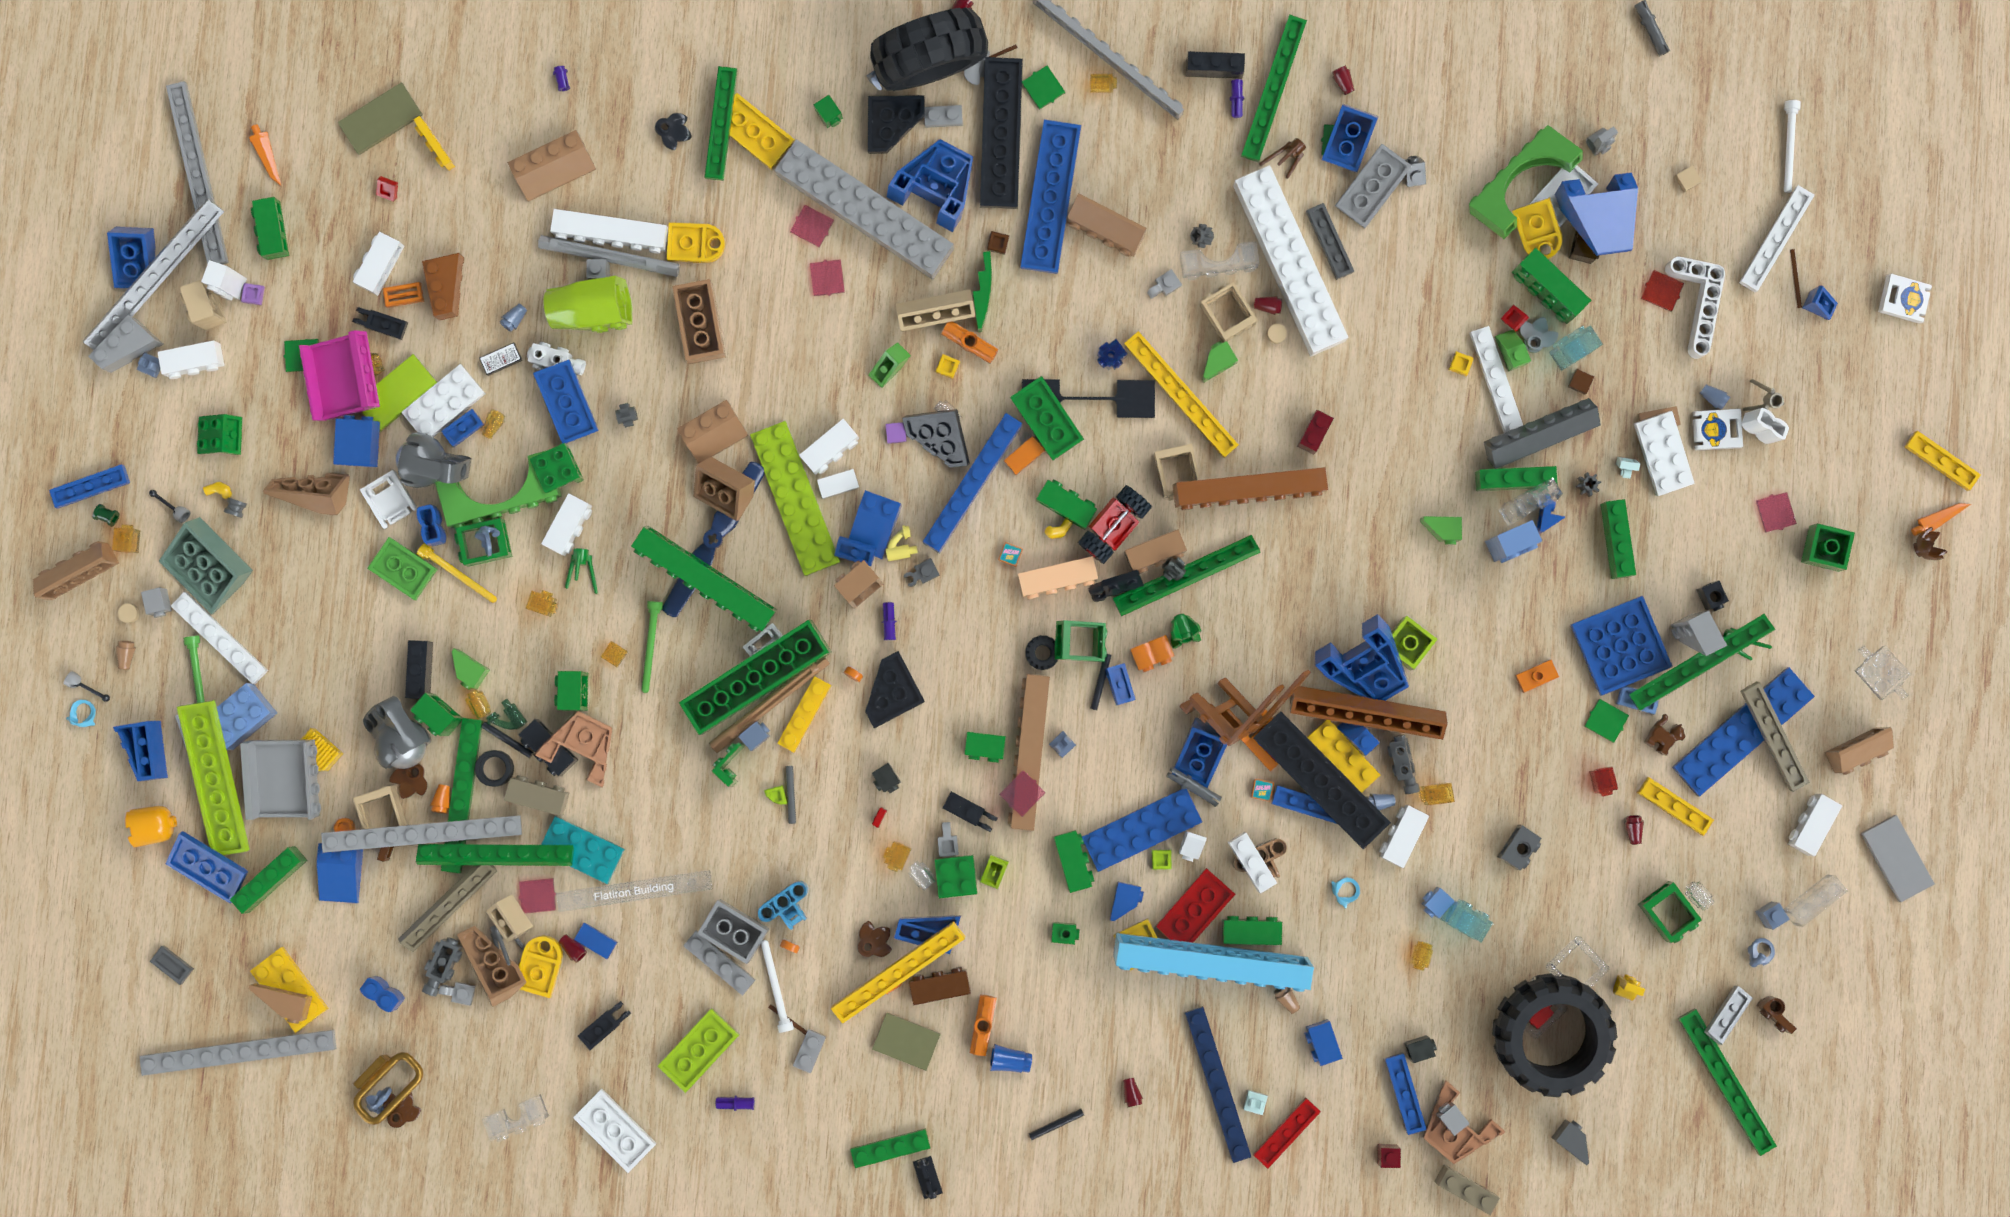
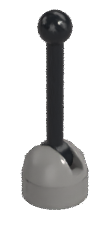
M150 490L149 495L151 497L157 498L173 510V517L179 523H184L189 518L191 512L182 506L175 508L159 496L156 490Z
M73 671L64 680L63 684L70 688L80 686L101 697L104 702L110 700L109 695H103L81 683V677Z

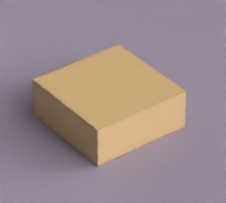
M1693 165L1674 176L1683 192L1702 182Z

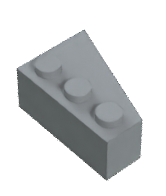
M127 315L88 357L101 369L112 373L131 363L133 359L141 355L143 356L144 352L148 353V351L155 347H160L164 344L139 320Z
M1709 611L1691 614L1671 624L1673 628L1671 632L1675 639L1705 656L1727 646Z

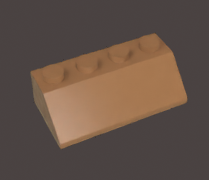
M577 130L507 162L528 202L596 170Z
M1079 193L1067 217V223H1069L1071 228L1077 231L1079 229L1085 231L1088 237L1092 239L1098 238L1103 241L1104 245L1110 248L1114 246L1120 249L1119 252L1128 257L1130 255L1135 256L1146 233V227Z
M100 541L94 542L89 546V549L74 553L71 559L62 560L55 564L56 567L41 571L38 574L39 576L33 579V594L35 598L54 600L118 565L119 562L110 545Z

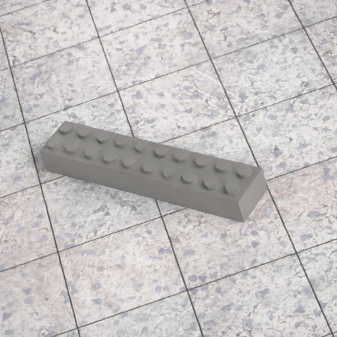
M797 139L775 169L779 178L932 280L954 250L953 243Z

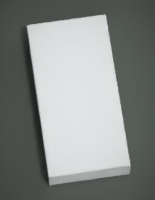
M854 469L817 480L823 499L859 488Z

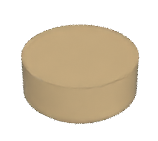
M1281 324L1272 325L1267 332L1268 339L1274 344L1282 343L1287 336V330Z
M123 604L118 610V617L125 623H133L139 617V609L133 604Z

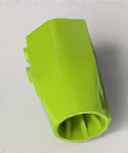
M618 276L579 281L563 287L546 289L544 293L545 316L552 329L588 330L604 333L609 331L608 328L623 330L627 329V325H632V302L626 279Z

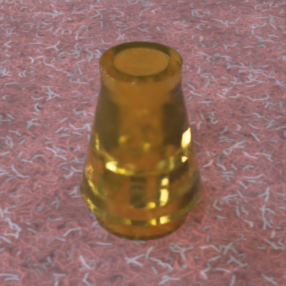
M491 409L490 413H487L481 434L492 439L505 422V415Z

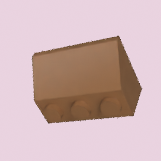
M727 400L677 428L698 464L748 436Z
M710 457L696 465L693 497L738 521L754 496L755 480Z
M1876 727L1824 753L1835 773L1847 775L1853 772L1854 767L1858 765L1863 767L1870 764L1871 759L1875 757L1882 758L1888 755V751L1894 748L1893 730L1891 727Z

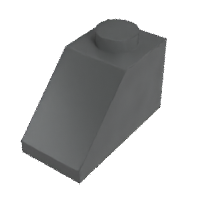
M1565 1119L1551 1138L1582 1163L1588 1165L1589 1156L1586 1134L1581 1131L1583 1127L1574 1120L1569 1122Z

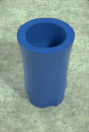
M997 1044L993 1045L990 1071L1030 1072L1032 1054L1002 1047Z

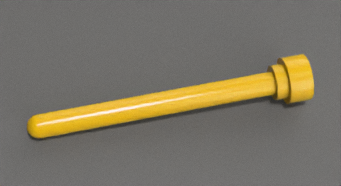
M423 543L416 554L422 559L432 560L491 603L497 601L495 595L435 554L432 546Z

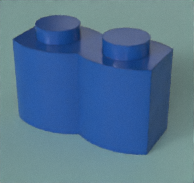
M431 504L418 507L417 519L422 526L421 536L424 543L432 547L445 544L446 532L441 526L442 515L440 510Z
M379 976L367 978L360 988L361 993L366 998L375 1001L378 1007L386 1012L397 1010L405 1000L404 995L399 990L390 987Z

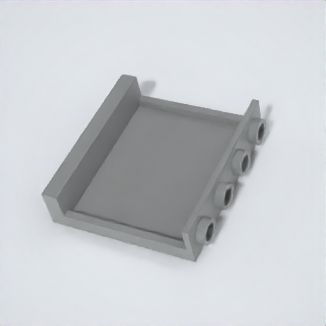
M249 740L240 743L246 820H253L258 817H308V820L320 816L321 805L318 797L320 786L317 782L318 765L316 764L317 747L315 740Z

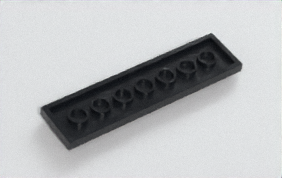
M985 57L980 208L1018 209L1023 59Z
M1281 711L1254 737L1266 752L1363 850L1391 824Z

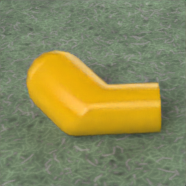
M215 482L203 487L206 496L216 492L222 495L224 499L232 496L231 488L222 482Z
M1065 518L1059 527H1046L1045 535L1051 539L1062 538L1073 523Z

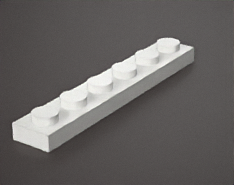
M1799 185L1795 187L1739 282L1741 285L1753 292L1759 290L1813 199L1814 194Z
M1487 326L1470 332L1503 432L1506 433L1511 429L1523 426L1490 327Z
M183 592L171 605L180 616L252 684H256L266 674L268 670L188 593Z

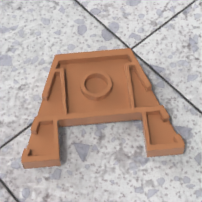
M576 711L534 755L551 763L559 746H564L594 761L586 780L603 788L612 727Z
M1445 1080L1426 1126L1427 1130L1424 1131L1423 1138L1455 1164L1506 1131L1490 1119L1478 1134L1468 1126L1455 1136L1451 1134L1436 1113L1439 1112L1438 1109L1443 1104L1453 1102L1460 1092Z

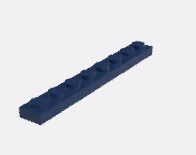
M1204 1007L1186 1011L1187 1022L1232 1162L1236 1163L1251 1158Z

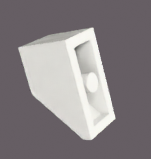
M1185 831L1179 849V854L1183 855L1182 859L1192 862L1194 858L1199 859L1207 838Z

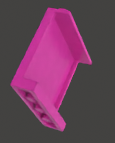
M354 330L348 332L346 336L310 346L299 345L312 421H327L343 417V415L380 407L366 331Z

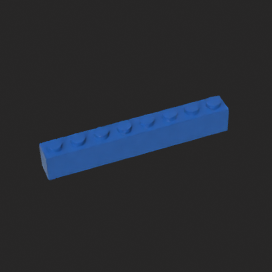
M1005 413L923 540L925 545L937 553H941L1021 429L1022 423Z

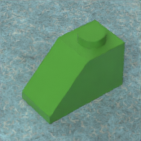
M1514 330L1495 336L1508 372L1531 362L1524 342Z
M1219 341L1211 346L1212 350L1208 354L1202 377L1203 382L1210 380L1237 364L1238 359L1227 341L1224 343Z
M897 342L884 352L869 373V376L883 388L903 368L911 355Z
M1423 516L1420 518V523L1439 542H1445V545H1456V542L1462 540V517Z
M454 648L452 656L456 676L462 681L460 684L469 690L471 688L478 689L490 669L461 650Z

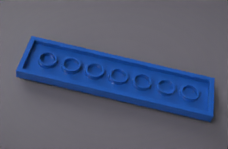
M1044 119L1020 269L1058 274L1081 125Z
M1790 667L1783 670L1763 688L1781 725L1815 697ZM1745 703L1672 767L1698 797L1764 741L1747 704Z

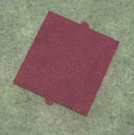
M804 205L799 216H796V222L790 233L820 248L825 237L829 235L828 231L834 219Z
M825 259L823 262L810 263L814 296H831V294L845 293L841 259L832 261Z
M1787 492L1778 495L1771 494L1767 498L1756 500L1765 533L1777 529L1783 530L1784 527L1797 524Z
M1022 771L999 795L1009 804L1010 808L1012 807L1023 817L1046 792L1036 783V780H1033L1025 771Z
M554 878L519 882V899L521 900V909L524 913L556 910L555 896L557 893L554 889Z

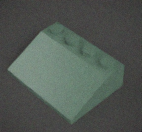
M200 517L183 524L159 560L211 615L245 583L253 571Z

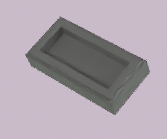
M161 946L150 960L153 965L179 985H182L194 970L193 967L166 946Z

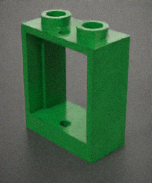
M498 518L456 528L457 533L454 534L456 544H459L460 547L458 557L464 566L470 567L513 557L504 519ZM482 526H495L500 531V535L497 536L500 552L494 553L489 557L485 555L470 559L464 533L479 530Z
M1056 621L1055 660L1105 662L1107 655L1105 639L1108 634L1106 623ZM1071 627L1093 628L1092 656L1070 655Z
M1666 882L1638 903V906L1663 939L1669 943L1679 942L1683 939V934L1687 931L1695 930L1699 926L1698 923L1702 921L1701 917L1674 882ZM1673 893L1691 916V919L1670 934L1652 908Z

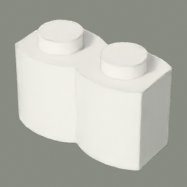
M1765 408L1745 413L1741 423L1747 432L1755 434L1765 444L1784 440L1789 430L1788 425L1783 420L1775 418Z

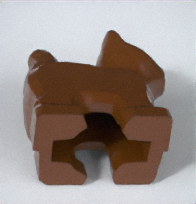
M1663 714L1662 718L1650 729L1649 735L1644 742L1651 748L1655 746L1656 742L1659 743L1656 751L1665 756L1669 754L1668 750L1676 741H1683L1686 737L1684 728L1681 727L1682 724H1675L1670 729V732L1662 727L1668 721L1667 714Z

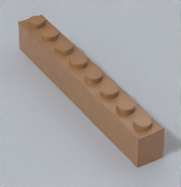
M1027 674V678L1022 679V690H1025V697L1020 698L1019 709H1023V716H1019L1017 727L1021 728V736L1017 735L1016 747H1019V755L1014 756V766H1017V774L1012 776V785L1015 786V793L1010 795V805H1013V813L1009 812L1008 824H1011L1012 829L1034 831L1049 676Z

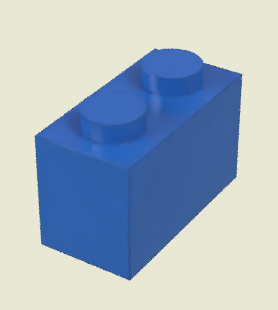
M1328 1019L1306 1026L1307 1032L1304 1034L1307 1043L1312 1044L1313 1051H1311L1314 1063L1318 1062L1320 1066L1343 1059L1331 1022Z

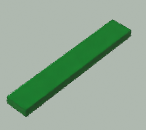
M718 66L705 179L724 181L738 73L737 68Z

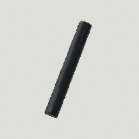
M1110 654L1106 655L1105 662L1101 664L1090 706L1092 710H1098L1107 675L1105 669L1109 667L1112 656Z
M485 721L482 724V729L529 759L532 757L534 752L530 749H527Z
M1079 1109L1029 1133L1031 1140L1037 1139L1085 1115L1082 1109Z

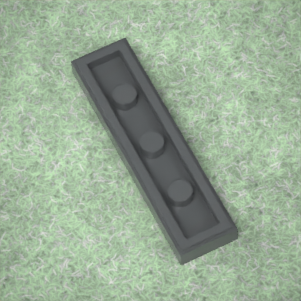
M1322 203L1306 210V214L1336 280L1354 273L1353 266L1325 204Z

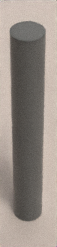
M786 766L788 823L795 824L793 766Z

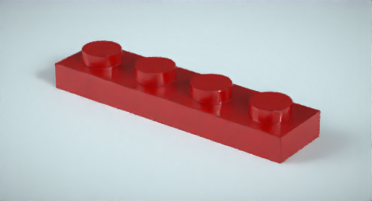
M1305 1097L1253 1153V1156L1269 1169L1321 1111Z

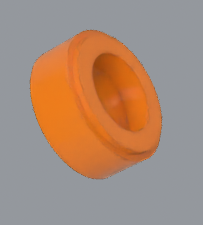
M846 667L843 672L858 683L863 678L861 673L851 667Z
M349 818L338 819L334 824V832L355 830V824Z
M782 940L780 947L796 954L800 949L798 945L787 940Z

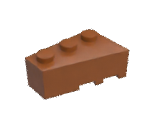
M460 253L422 261L433 316L439 321L458 317L461 295L460 286L463 277L462 268L465 259Z

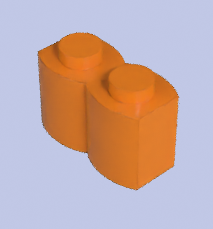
M1166 635L1130 649L1138 671L1143 670V672L1154 669L1153 665L1159 662L1161 666L1172 662L1171 658L1174 657Z

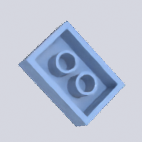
M1533 520L1499 534L1485 541L1493 561L1500 560L1503 563L1538 548L1537 544L1542 542V539Z
M244 684L217 707L226 750H234L240 743L244 742L277 714L276 710L254 684Z

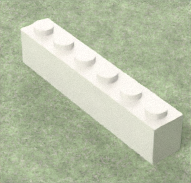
M558 209L553 211L550 231L555 238L561 240L574 238V241L585 243L588 240L593 241V244L596 245L608 243L616 248L629 246L630 249L641 251L643 248L657 254L660 251L666 252L668 242L667 225Z

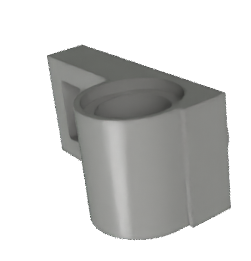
M1614 126L1609 130L1601 128L1586 138V143L1594 156L1600 152L1604 154L1612 148L1611 145L1616 141L1615 137L1618 131Z

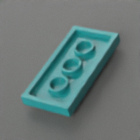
M557 816L554 817L541 845H573V864L570 867L605 884H609L625 851L624 848Z

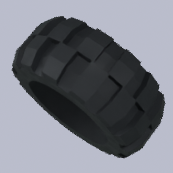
M967 7L955 8L914 19L880 35L871 43L870 59L878 82L888 91H899L926 85L970 68L987 56L989 42L981 18L974 10Z
M1550 973L1537 975L1535 977L1536 980L1531 982L1524 980L1513 987L1515 992L1509 998L1506 996L1503 998L1497 1008L1500 1011L1498 1019L1493 1020L1492 1035L1495 1037L1494 1049L1498 1060L1520 1086L1532 1093L1537 1091L1546 1097L1559 1098L1561 1093H1569L1572 1096L1585 1091L1584 1086L1591 1081L1596 1084L1605 1074L1602 1069L1606 1063L1611 1064L1616 1052V1049L1613 1047V1041L1618 1036L1616 1023L1611 1018L1612 1011L1604 999L1592 988L1576 978L1564 974L1559 977ZM1555 1004H1567L1579 1008L1585 1021V1037L1578 1052L1569 1060L1558 1065L1544 1066L1529 1061L1523 1049V1034L1527 1023L1539 1010Z

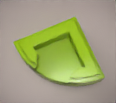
M783 785L764 790L765 795L772 802L781 805L787 804Z

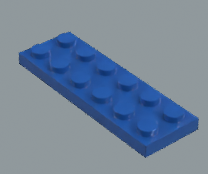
M1185 788L1082 836V839L1097 871L1100 872L1202 823V820Z

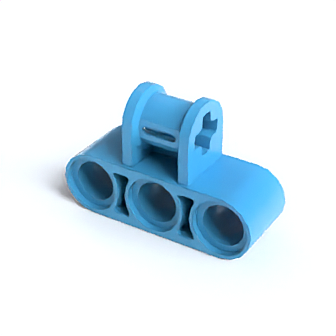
M798 881L784 889L759 908V919L769 922L780 915L790 930L794 929V925L807 919L797 902L808 894V885L803 881ZM796 885H801L804 888L803 895L795 894L794 888ZM780 896L788 899L786 907L779 905L778 900ZM765 907L772 910L770 918L763 916L762 911Z

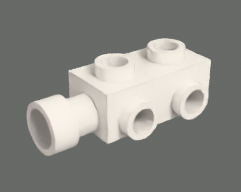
M540 342L539 344L533 343L532 347L528 349V362L533 364L532 367L542 370L544 367L547 368L570 359L575 373L578 375L584 373L586 361L572 359L573 356L565 348L558 347L556 350L550 348V344ZM539 351H541L542 356L537 358ZM556 357H560V361L558 363H555Z

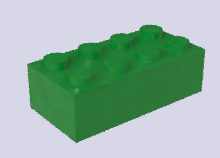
M1537 248L1512 271L1515 280L1528 287V292L1535 297L1537 296L1542 301V305L1548 310L1551 309L1555 313V317L1562 323L1568 324L1592 301Z

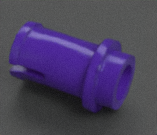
M565 66L554 67L553 75L556 77L558 91L570 89L566 74L568 70L565 69Z

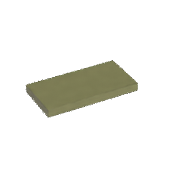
M401 82L340 120L338 124L357 154L360 155L413 122L418 116H423V114Z

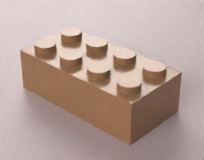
M707 279L672 286L687 363L694 364L726 358L714 287L711 280Z
M858 560L850 567L851 571L847 575L843 573L835 580V588L854 609L884 585L864 560L862 562Z

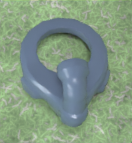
M482 526L475 533V538L482 541L481 546L485 549L487 557L492 555L489 533H492L493 537H497L500 535V531L494 527Z
M1759 938L1748 947L1750 966L1757 967V965L1761 964L1764 966L1769 964L1774 958L1775 949L1769 940ZM1762 942L1769 946L1770 955L1768 957L1758 953L1757 946L1759 943Z
M386 1087L382 1091L379 1090L376 1096L366 1097L367 1109L380 1114L384 1110V1107L381 1105L388 1099L392 1089Z

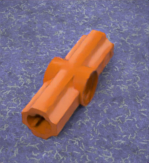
M953 321L948 322L941 335L963 347L965 351L973 353L991 364L999 349L979 338L975 333L969 332ZM967 338H973L975 340V344L972 346H967L965 344V340Z
M980 994L969 1052L971 1054L986 1056L997 997ZM980 1021H987L989 1027L986 1030L979 1029L978 1023Z

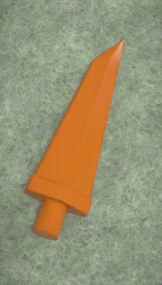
M253 125L251 129L254 135L250 136L249 140L270 178L281 185L268 132L261 133L259 125Z
M1958 503L1926 517H1921L1917 520L1919 525L1911 529V532L1916 536L1930 527L1933 528L1930 532H1933L1971 504Z

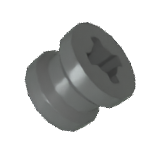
M228 497V506L224 508L223 512L242 518V511L246 508L247 503Z

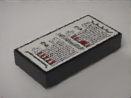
M514 342L479 358L487 376L523 361Z

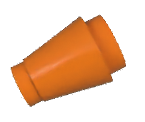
M438 785L430 804L432 812L447 813V809H449L450 786Z

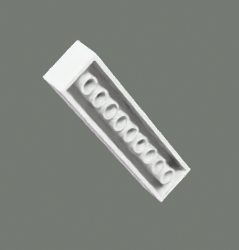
M1269 165L1235 180L1233 187L1310 357L1345 342L1348 339V335L1271 166Z

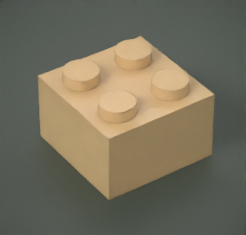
M202 280L180 287V299L186 305V316L190 323L192 322L204 330L227 323L218 295L208 290L207 285L201 282Z

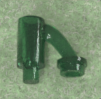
M508 699L502 701L501 704L504 706L505 709L503 711L510 722L500 720V715H497L496 712L486 718L488 725L493 723L508 730H517L528 722L515 703L511 704Z

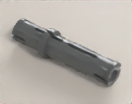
M1646 0L1637 3L1634 7L1659 57L1670 52L1655 21L1656 17L1654 14L1652 15Z
M1171 767L1170 771L1176 774V776L1169 772L1167 773V778L1177 782L1181 788L1188 789L1214 807L1219 803L1212 798L1221 801L1222 796L1193 780L1189 774L1185 775L1175 767Z

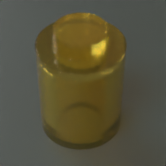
M1113 73L1090 74V93H1113V89H1117V77H1113Z

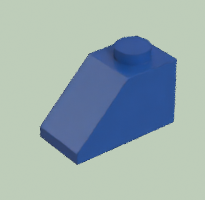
M1343 722L1337 726L1340 732L1363 756L1370 753L1380 743L1364 726Z
M1117 882L1110 921H1116L1136 908L1138 902L1142 903L1144 891H1141L1140 886Z

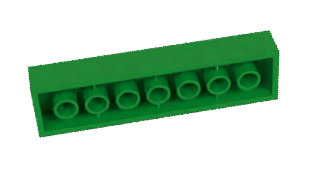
M644 526L631 545L634 548V553L640 557L647 556L651 559L650 563L658 568L664 567L667 569L666 573L675 579L681 578L684 580L683 584L690 589L696 588L700 591L699 595L707 600L713 599L716 601L715 605L724 611L726 609L733 612L732 616L737 620L742 621L744 619L749 623L748 626L756 632L759 630L763 631L778 610L650 526Z
M807 620L678 703L698 735H703L823 659L832 651L814 622Z

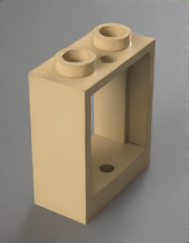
M1234 282L1223 284L1215 294H1212V292L1202 297L1203 301L1200 303V307L1223 343L1256 325L1258 321ZM1231 293L1247 319L1224 332L1208 306Z
M1192 444L1154 452L1153 455L1163 499L1174 500L1173 491L1167 490L1161 460L1188 455L1193 481L1200 480Z
M388 786L353 798L362 829L373 828L365 803L387 796L391 798L399 826L407 825L396 786Z

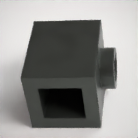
M890 763L872 772L876 779L873 783L878 791L882 790L884 793L888 791L890 794L899 788L898 784L901 781Z

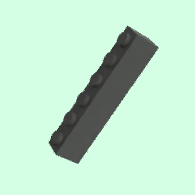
M1588 398L1571 406L1564 407L1552 414L1545 415L1540 419L1528 422L1516 429H1511L1499 436L1492 437L1484 441L1487 460L1497 469L1601 426L1598 407Z

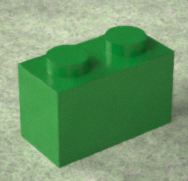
M967 732L965 755H969L968 759L980 761V757H987L988 762L999 763V759H1003L1006 736Z

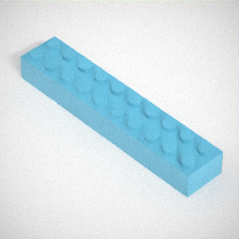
M1116 933L1113 952L1115 964L1122 970L1136 968L1138 971L1146 973L1153 970L1158 971L1162 975L1177 973L1180 977L1193 975L1202 980H1207L1208 977L1216 978L1220 982L1233 980L1235 983L1243 985L1249 982L1259 987L1274 985V988L1277 989L1290 987L1299 992H1304L1305 989L1311 990L1314 966L1309 958L1305 956Z

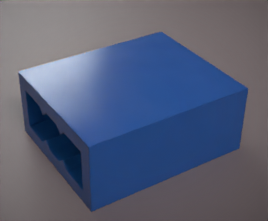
M343 415V419L336 418L333 464L378 467L380 422L373 421V417L361 416V420H355V416Z

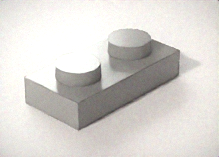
M962 105L925 107V128L963 126Z
M808 1029L793 1066L811 1073L826 1036Z

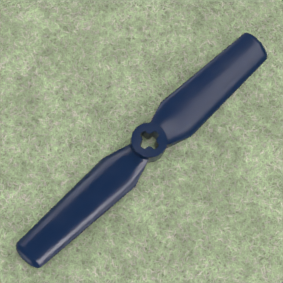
M749 462L742 474L755 480L754 493L765 472L760 464ZM717 510L714 514L711 530L704 534L703 543L692 554L711 566L716 548L722 545L723 538L736 527L739 520L735 521ZM716 534L718 542L710 544L708 537ZM679 577L662 607V610L671 617L679 615L696 589H690L683 584L684 580Z

